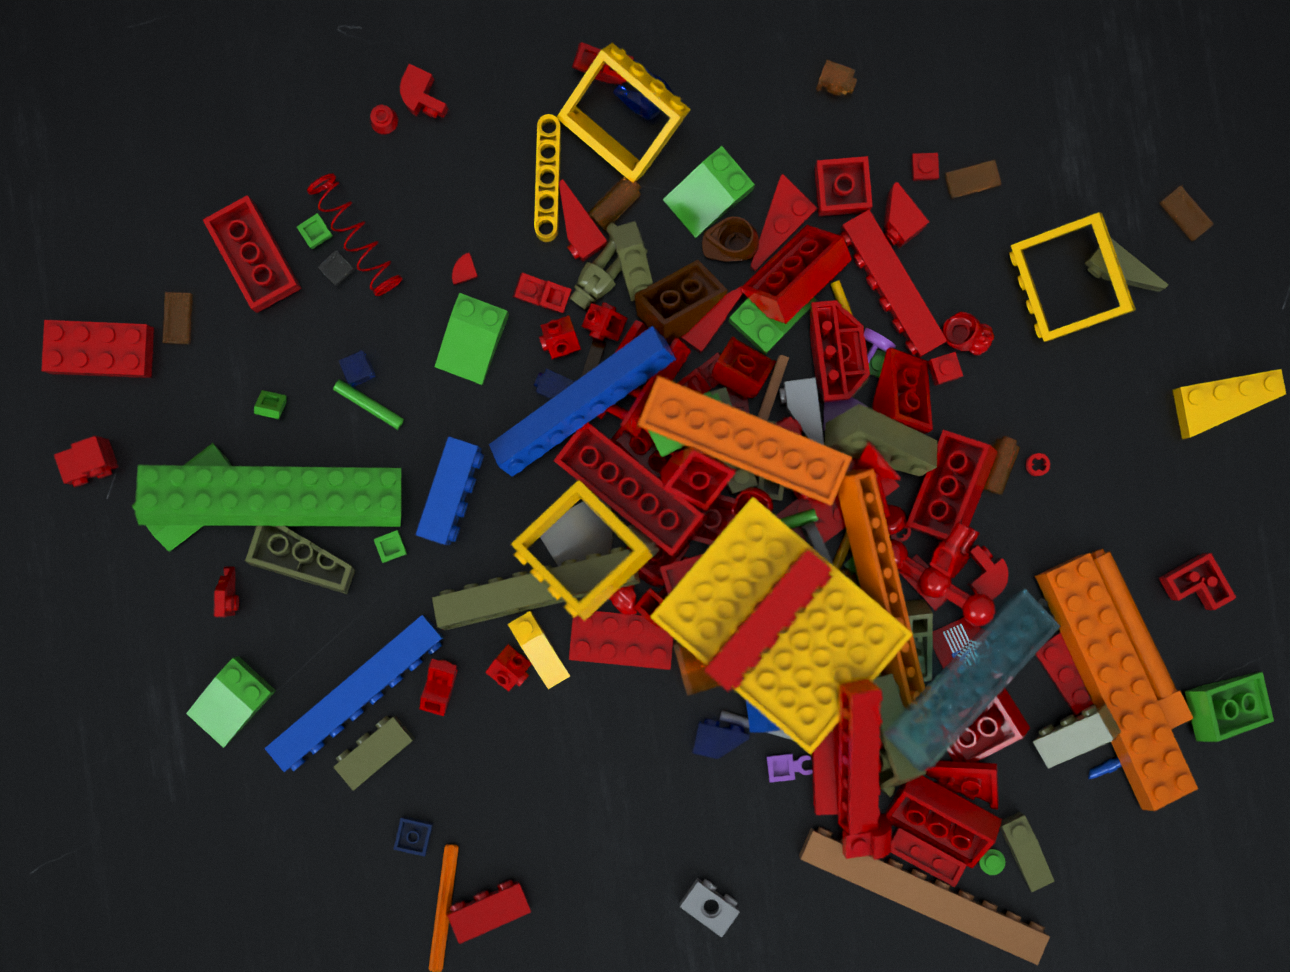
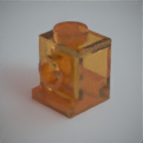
M826 60L816 89L821 91L823 86L827 88L829 93L834 95H841V93L846 95L847 92L852 94L857 79L853 78L855 70Z

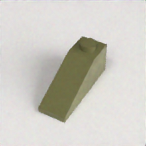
M1111 238L1127 285L1157 292L1166 289L1169 284ZM1098 246L1084 264L1089 267L1088 271L1096 278L1102 277L1104 280L1111 281L1100 246Z
M925 599L905 601L923 680L932 681L933 613Z
M1017 812L1003 819L999 829L1031 893L1054 882L1040 845L1026 816L1021 812Z

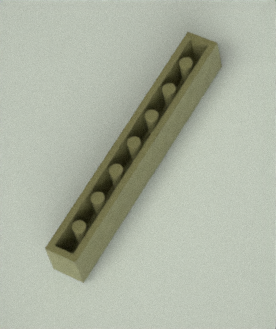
M626 547L612 549L611 554L601 556V553H595L586 556V560L577 562L576 559L561 562L562 566L552 568L551 565H547L544 567L577 599L587 596L632 551L626 550ZM526 571L512 574L513 578L503 580L502 577L488 580V584L481 586L478 583L468 584L464 586V590L457 592L454 589L444 590L439 593L440 596L432 597L437 627L442 630H450L565 602L562 597L557 600L547 590L550 585L545 580L540 583L531 573L528 574ZM638 571L620 588L639 584Z

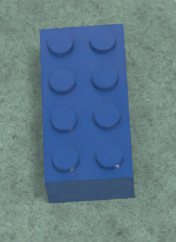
M448 436L416 532L417 536L444 545H450L451 541L456 542L460 527H457L459 517L464 518L468 503L465 502L467 493L473 492L476 479L473 478L475 469L481 468L484 459L480 447Z

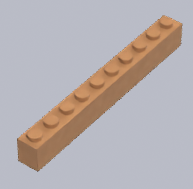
M819 827L818 830L810 829L799 854L801 860L1036 965L1039 964L1050 938L1044 932V926L1030 921L1028 925L1020 921L1021 916L1008 910L1006 914L997 911L998 906L986 900H983L982 904L974 901V895L961 889L959 893L950 890L951 885L939 879H936L935 883L927 880V874L919 870L913 869L912 872H909L902 868L904 864L889 858L888 862L882 859L874 860L871 855L846 859L843 855V837L841 841L832 837L833 833L822 827Z

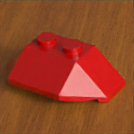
M837 300L811 302L810 340L816 385L824 402L849 400L870 375L866 342L863 335L864 327Z

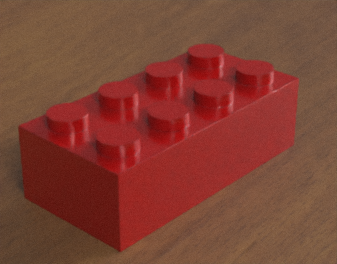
M248 195L203 219L253 311L258 313L302 289L255 202Z
M44 320L42 371L49 374L151 378L154 327L147 324Z
M943 430L937 444V468L926 473L906 525L917 532L945 542L957 522L969 528L998 451L989 444Z

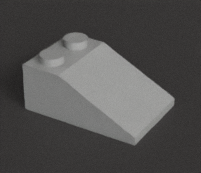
M810 378L784 382L783 388L779 390L781 405H786V410L792 419H796L803 429L802 434L805 438L824 445L816 379Z

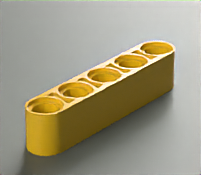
M551 114L540 117L537 124L534 228L537 237L544 242H550L557 237L559 225L561 127L558 118ZM546 123L556 125V129L552 133H545L542 129ZM552 148L555 150V155L549 159L542 156L543 150ZM545 173H552L555 179L552 183L545 184L541 181V177ZM551 198L554 201V205L550 209H543L540 206L543 199ZM550 223L553 225V231L547 235L540 233L539 229L542 224Z

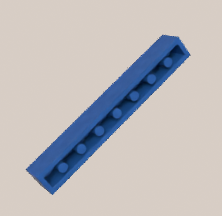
M653 326L491 442L489 446L498 467L513 477L596 416L603 413L614 403L624 398L635 388L645 383L660 370L666 368L676 358L665 337Z
M425 614L421 615L264 749L283 772L290 768L294 772L305 763L303 757L311 752L314 755L325 746L322 742L329 735L334 738L345 729L342 726L345 721L350 718L353 722L364 713L362 709L364 705L368 702L373 705L384 696L381 692L388 685L391 688L397 685L403 679L401 674L409 669L412 672L423 662L420 659L427 652L430 655L436 652L442 646L440 641L444 636Z

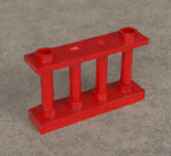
M635 320L616 352L649 328L644 323ZM675 337L670 348L676 360L652 376L643 389L637 387L628 393L637 398L631 409L628 411L613 404L596 417L602 420L605 413L609 412L623 419L621 426L637 437L643 427L638 426V422L657 377L659 376L672 382L683 363L687 360L691 350L680 339Z

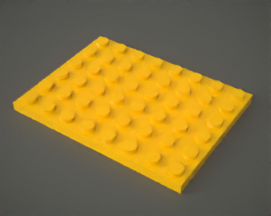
M752 497L650 618L707 665L806 548L813 552L832 569L829 573L832 578L822 589L819 586L812 593L815 597L805 609L802 606L795 613L797 616L795 622L788 629L782 628L777 634L780 636L778 642L771 649L768 647L764 649L760 654L763 659L754 669L749 667L743 674L746 677L745 680L736 689L739 694L811 754L839 721L840 684L866 678L873 682L913 633Z

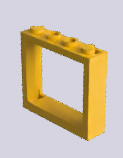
M611 43L600 51L557 115V118L629 181L634 183L646 173L691 109L681 102L680 97L674 96L667 90L660 80L654 79L647 73L643 65L633 61L626 55L624 49L620 50L615 44ZM605 62L670 117V120L641 160H638L576 107Z
M1098 212L1011 245L1012 252H1009L1014 267L1018 265L1021 274L1018 276L1020 287L1022 290L1027 291L1029 299L1026 300V304L1030 314H1035L1037 323L1034 324L1037 336L1039 338L1043 337L1044 342L1136 310L1102 213ZM1092 225L1120 307L1050 331L1023 250Z
M580 480L569 488L511 543L516 550L513 555L523 565L528 562L533 567L530 571L531 574L540 583L545 580L550 585L547 590L557 600L562 597L567 604L564 608L574 618L579 615L584 621L653 556L649 549ZM581 499L633 552L579 603L527 549Z

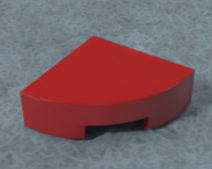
M470 253L460 257L453 268L452 280L454 286L478 278Z

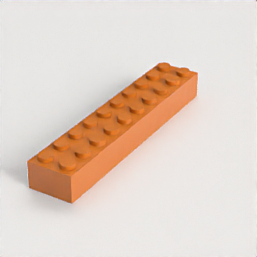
M1091 554L1078 555L1036 575L1035 578L1093 704L1097 708L1106 704L1121 730L1119 735L1111 741V744L1141 809L1156 811L1197 790L1198 787Z

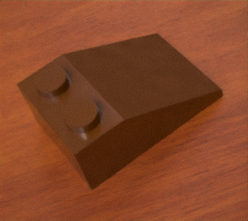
M696 260L648 286L646 289L635 294L636 312L649 328L653 326L665 337L669 344L674 341L675 337L679 338L687 334L728 292L721 282L699 260Z

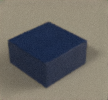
M402 816L393 850L425 857L434 823Z

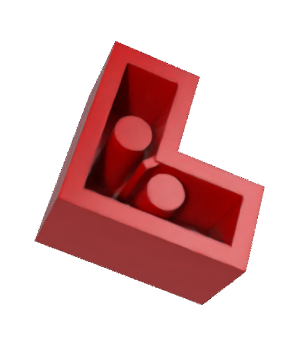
M93 436L71 444V449L54 454L63 483L73 484V487L87 484L88 478L97 476L98 479L113 474V469L119 468L109 439L99 436Z
M1201 553L1159 577L1171 600L1179 601L1196 592L1206 610H1216L1237 598L1211 553Z

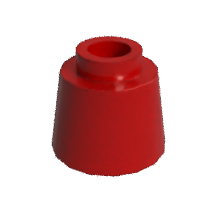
M378 105L371 111L370 123L377 133L389 134L397 127L398 116L390 107Z

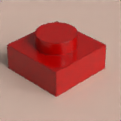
M938 153L912 154L913 181L939 179Z

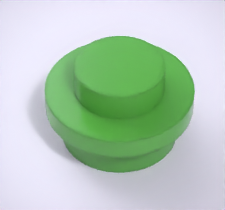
M989 849L979 860V865L986 874L997 875L1005 867V858L1000 851Z

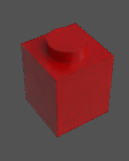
M956 352L931 359L927 362L934 386L959 379L963 376Z

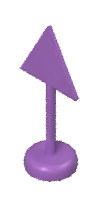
M865 328L863 334L865 340L872 345L867 353L868 363L877 349L886 352L890 347L896 348V345L884 336L869 328ZM853 397L849 400L824 402V430L825 423L858 404H864Z

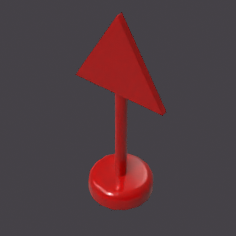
M868 442L854 470L874 469L889 535H892L905 527L907 522L906 515L900 507L887 505L880 476L900 480L901 478L874 446Z

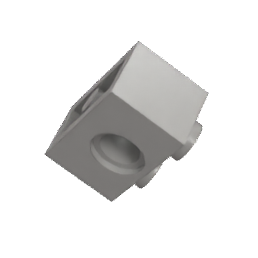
M697 878L680 901V907L722 937L740 913L739 908L736 906L738 902L728 894H725L723 897L716 892L717 887L709 880L704 879L701 881ZM709 899H713L718 902V907L714 911H707L704 908V903Z

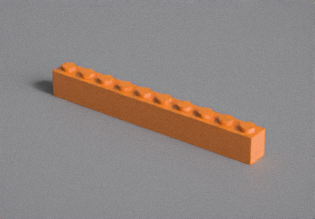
M874 469L848 471L845 473L838 489V496L860 588L912 633ZM912 635L881 671V676L893 674L894 680L899 686L902 704L907 710L909 725L918 724L932 717Z

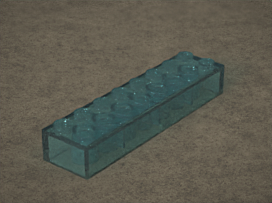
M1026 589L1011 596L995 613L991 622L980 629L883 734L919 772L931 768L1061 626Z

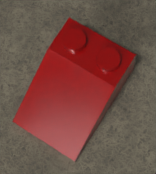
M890 347L886 351L873 401V410L923 434L933 430L927 361Z
M1001 685L937 723L938 726L934 731L954 762L975 763L1022 739L1029 731L1030 726L1004 685Z

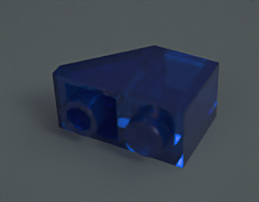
M705 718L704 722H698L692 753L719 759L749 740L750 734L749 732H744L745 727L730 724L729 728L719 726L720 721Z

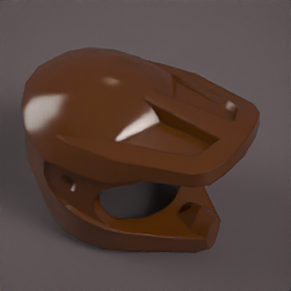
M728 217L704 232L702 241L704 256L707 259L723 262L750 259L756 254L759 247L756 229L751 223L741 217Z

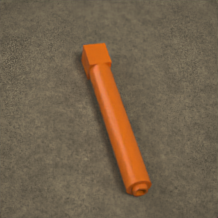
M1102 548L1091 553L1170 728L1173 729L1194 719L1181 691L1176 689L1111 552H1104Z

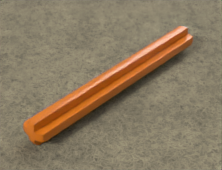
M446 844L444 847L428 968L432 972H441L443 970L449 926L446 912L451 911L450 906L459 847L454 844Z

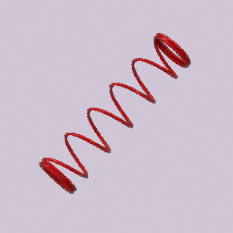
M334 173L326 174L315 180L307 188V192L309 195H314L328 189L318 203L320 211L330 212L342 208L334 217L331 229L339 232L355 228L344 243L346 251H358L370 247L357 263L358 270L370 271L384 266L370 283V289L374 290V295L380 296L397 286L402 281V277L400 275L393 276L373 289L372 284L374 280L391 264V261L368 269L359 268L361 260L378 244V241L356 249L346 248L350 237L365 224V221L344 229L336 230L333 228L337 217L352 204V201L332 209L323 210L320 208L324 197L339 184L338 181L333 183L336 179ZM329 179L326 183L314 189L317 185Z

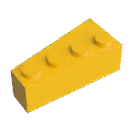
M1282 369L1174 389L1173 394L1182 439L1191 438L1285 395L1286 390Z

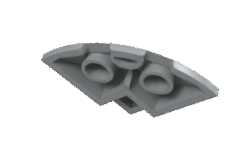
M595 495L611 511V507ZM581 502L569 509L540 538L556 564L562 566L561 562L576 559L579 562L586 560V556L590 554L601 553V556L610 554L613 543V530L584 502Z

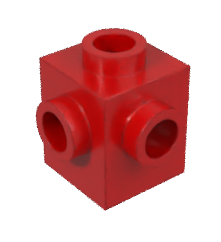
M603 302L599 306L591 303L581 327L589 330V336L597 340L603 341L604 338L618 341L628 318L616 312L617 308Z
M570 316L551 320L540 325L543 335L539 336L544 351L549 350L552 359L581 349Z
M507 645L485 673L507 691H510L515 684L520 687L529 676L526 670L532 663L510 645Z

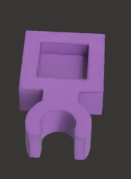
M792 753L766 756L769 782L795 780V772H800L803 775L813 773L812 769L805 770L801 766L803 761L811 760L809 755H802L797 760H793Z

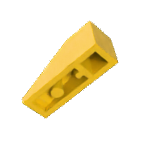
M532 610L508 624L521 648L548 689L570 677Z

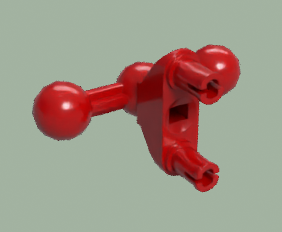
M957 522L946 542H940L936 548L932 561L929 564L931 567L929 568L908 557V551L902 542L891 539L897 570H901L919 581V587L926 597L932 599L945 597L963 609L965 620L971 625L984 626L991 622L995 615V605L990 597L982 593L969 595L951 584V578H955L969 560L970 553L968 552L980 534L978 531Z

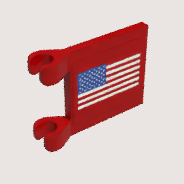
M963 617L933 631L932 647L955 696H961L966 693L958 676L986 664L992 679H998L1003 676L1002 670L995 660L980 626L971 625Z

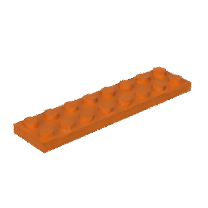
M659 376L655 381L638 422V426L693 447L703 453L831 506L852 459L851 456Z

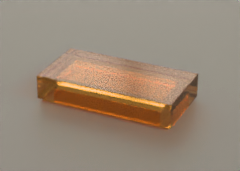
M995 160L945 174L951 199L1001 185Z
M1179 186L1160 202V205L1191 241L1197 239L1213 225L1212 221L1182 186Z
M165 292L164 344L190 345L191 293Z

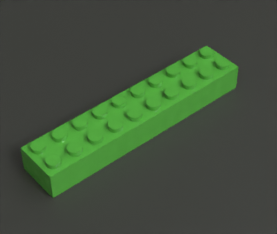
M138 465L136 518L138 525L400 527L401 468Z

